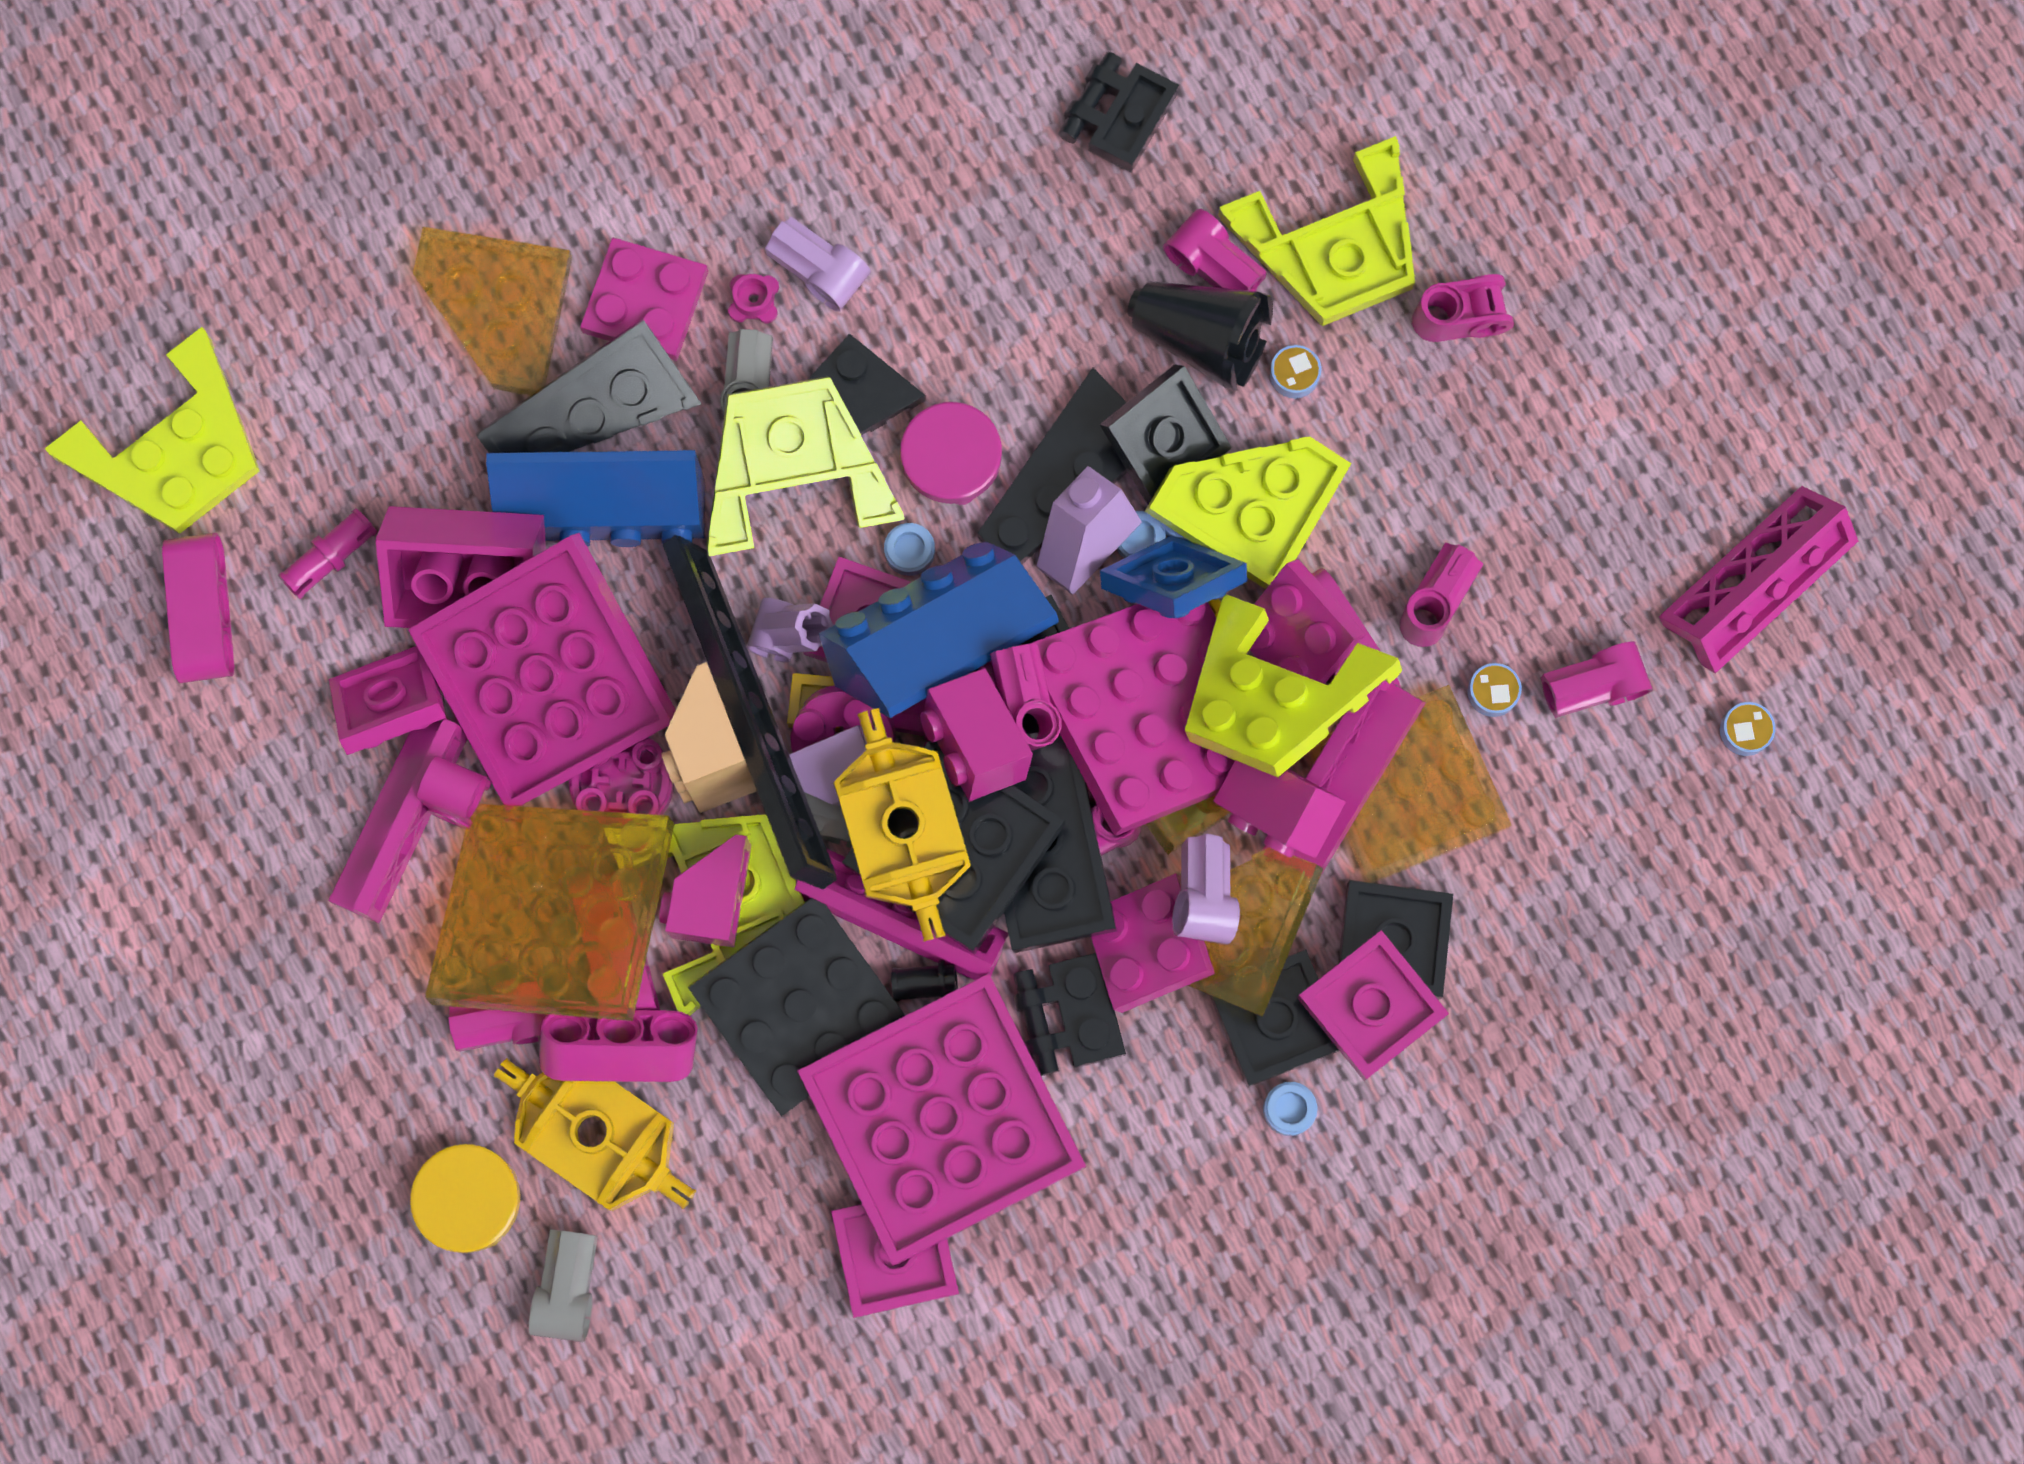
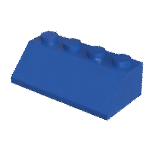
M695 450L486 454L492 512L544 515L545 541L560 542L576 533H580L587 547L590 545V540H610V543L614 546L636 547L641 545V539H661L662 544H664L674 535L681 536L692 542V539H705V479Z
M986 541L967 547L962 555L944 565L934 566L925 570L919 579L910 584L883 593L877 602L861 611L841 616L835 625L819 633V638L835 687L873 709L880 708V713L892 718L925 699L928 689L971 673L992 661L991 653L1018 646L1055 625L1059 620L1056 611L1016 555Z

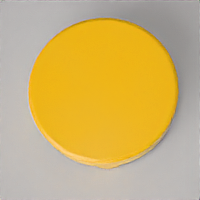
M472 1144L450 1146L431 1156L418 1171L411 1189V1212L420 1232L437 1247L457 1253H473L490 1248L501 1241L516 1220L520 1206V1188L516 1173L500 1155L487 1148Z

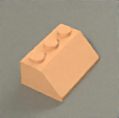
M706 662L698 665L665 733L670 750L661 753L670 779L675 784L684 804L693 801L699 813L754 793L757 789L708 664Z

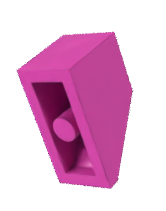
M734 835L676 877L672 893L664 892L660 906L659 921L666 924L665 932L672 939L727 947L735 946L752 846L747 836Z

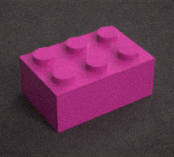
M389 506L375 539L384 626L411 628L546 550L544 515Z

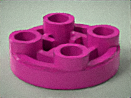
M943 402L924 409L908 424L901 441V462L906 478L920 494L940 503L966 505L972 502L974 498L981 495L991 486L1001 466L1002 446L995 425L983 412L964 403Z
M647 737L569 780L572 801L588 823L601 831L611 827H644L654 824L664 814L672 799L674 783H672L661 755L664 751L659 744Z

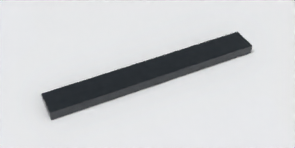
M674 535L662 546L789 875L794 879L824 890L837 880V874L711 556L708 555L707 550L681 536Z

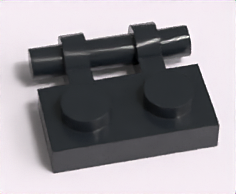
M1106 52L1099 65H1093L1085 78L1087 85L1078 101H1071L1065 111L1064 118L1066 121L1058 134L1063 140L1075 143L1082 130L1094 132L1089 142L1088 151L1132 173L1178 95L1179 84L1137 62L1129 76L1125 78L1117 73L1123 63L1122 59L1115 53ZM1104 94H1111L1116 98L1107 113L1104 114L1096 110L1095 108Z
M1096 953L1048 965L1052 986L1038 988L1033 969L1013 974L1018 994L1013 996L1017 1012H1023L1030 1039L1025 1041V1045L1031 1057L1035 1058L1036 1066L1041 1076L1059 1072L1055 1052L1068 1048L1070 1049L1074 1068L1126 1055L1116 1013L1113 1010ZM1058 1003L1065 1031L1050 1034L1043 1006Z

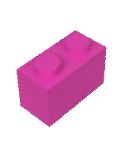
M985 668L928 689L924 712L920 714L922 728L930 742L937 741L944 754L943 761L948 778L954 786H961L969 802L1026 780L1033 753Z
M1236 760L1213 801L1231 812L1227 820L1229 823L1254 836L1258 830L1263 831L1267 834L1263 843L1292 858L1295 850L1316 858L1346 801L1290 769L1276 777Z

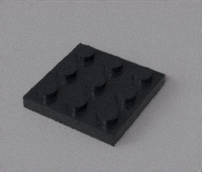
M928 741L924 748L938 752L971 865L938 898L939 904H936L944 933L975 954L1065 826V820L1013 785L969 802L961 786H954L948 778L944 767V754L937 741L933 743ZM898 808L889 814L887 820L888 829L895 837L907 839L916 833L918 820L911 810ZM852 847L842 863L861 877ZM903 905L905 908L916 914V911H913L912 907Z
M809 898L688 986V989L781 1117L810 1096L798 1070L905 1016L828 907L813 898Z

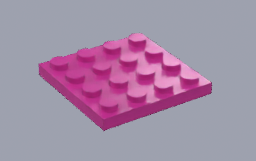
M580 533L565 538L408 629L507 812L518 808L668 727L676 711Z
M1208 602L1190 610L1188 615L1175 619L1164 617L1155 610L1136 604L1030 643H1038L1050 702L1058 710L1061 717L1062 728L1060 735L1114 836L1217 795L1235 762L1234 759L1190 742L1185 732L1216 622V616Z
M990 974L798 1070L892 1266L1087 1167Z

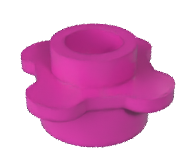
M739 274L732 278L730 288L732 290L733 303L728 308L730 318L739 323L746 319H759L765 324L773 322L778 315L777 308L774 306V296L779 291V283L776 278L770 275L763 277L758 274ZM756 295L759 299L757 302L752 303L749 301L750 296Z

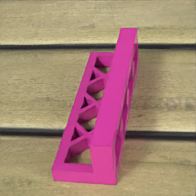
M1801 486L1659 616L1662 625L1690 641L1700 663L1706 669L1716 674L1859 542L1846 507ZM1805 506L1817 511L1809 520L1791 524V519ZM1782 541V545L1773 553L1755 556V552L1764 544ZM1746 574V578L1737 586L1720 589V584L1728 577ZM1709 607V612L1695 625L1683 620L1692 610Z
M1384 680L1367 694L1369 701L1355 713L1347 711L1343 715L1306 777L1309 781L1346 801L1317 857L1314 858L1295 850L1292 858L1267 845H1265L1261 852L1263 855L1273 861L1288 864L1313 881L1319 880L1425 705L1424 701L1392 682L1388 684Z
M444 718L442 722L436 721L424 729L409 732L328 900L329 902L378 924L380 923L431 816L427 812L428 808L417 797L424 773L436 756L456 764L467 741L464 731L457 723Z
M827 849V852L837 874L835 882L822 890L797 880L794 890L802 894L804 901L813 898L822 902L833 915L936 963L939 960H945V965L955 964L958 973L973 980H977L987 974H990L992 977L1008 938V932L994 926L980 948L973 954L947 935L935 938L933 927L930 925L934 939L923 942L924 938L916 914L900 904L866 898L862 878L844 866L842 863L845 859L844 856Z

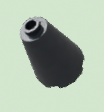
M1149 281L1142 289H1135L1128 304L1127 314L1129 317H1132V326L1135 330L1223 387L1238 391L1237 385L1244 387L1248 383L1263 354L1267 341L1260 339L1262 323L1271 325L1273 301L1270 295L1260 291Z

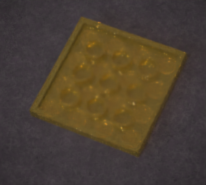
M478 804L475 812L470 817L473 823L469 829L466 828L425 998L432 1005L633 1021L675 825L671 818L667 815Z

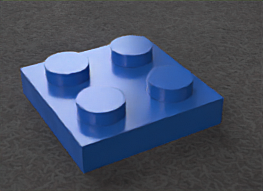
M1169 536L1101 569V589L1123 597L1127 602L1140 604L1159 612L1164 617L1175 619L1188 615L1190 610L1212 599L1225 596L1228 591L1247 582V563L1180 537Z

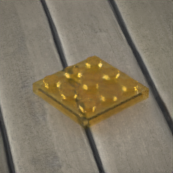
M1450 685L1417 697L1425 702L1424 707L1346 834L1347 841L1365 882L1375 883L1507 830L1512 826ZM1334 731L1329 732L1327 737L1309 751L1314 764Z

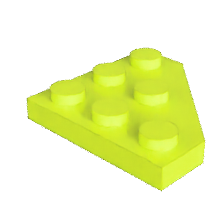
M1308 436L1264 448L1257 447L1225 454L1218 458L1179 464L1169 469L1144 512L1195 544L1247 563V578L1267 589L1286 563L1296 560L1352 463Z

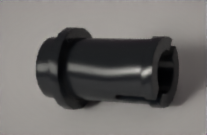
M939 960L936 966L899 969L896 967L891 970L892 993L895 1002L906 999L942 998L958 989L956 965H945V960Z

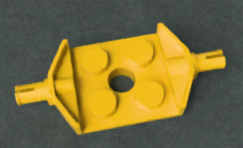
M880 708L871 709L869 712L875 731L872 729L868 712L859 713L857 716L859 717L866 740V751L833 782V787L837 792L865 889V897L912 907V910L916 911L924 938L923 942L934 939L928 918L931 921L935 938L946 936L936 904H939L938 898L971 865L938 752L918 746L893 743L891 737L887 738L880 715ZM906 808L916 815L918 829L912 837L901 839L895 837L890 832L887 820L893 810Z
M508 1058L500 1065L514 1074L516 1079L497 1068L494 1077L518 1092L517 1096L520 1097L514 1135V1144L609 1211H614L651 1191L655 1193L659 1191L679 1205L681 1209H684L689 1204L688 1200L673 1190V1188H676L691 1199L696 1193L695 1189H692L672 1175L671 1170L668 1169L674 1123L615 1081H561L552 1079L543 1072L537 1076L533 1073L529 1075ZM589 1117L601 1118L607 1128L604 1141L595 1147L582 1145L578 1138L580 1124Z

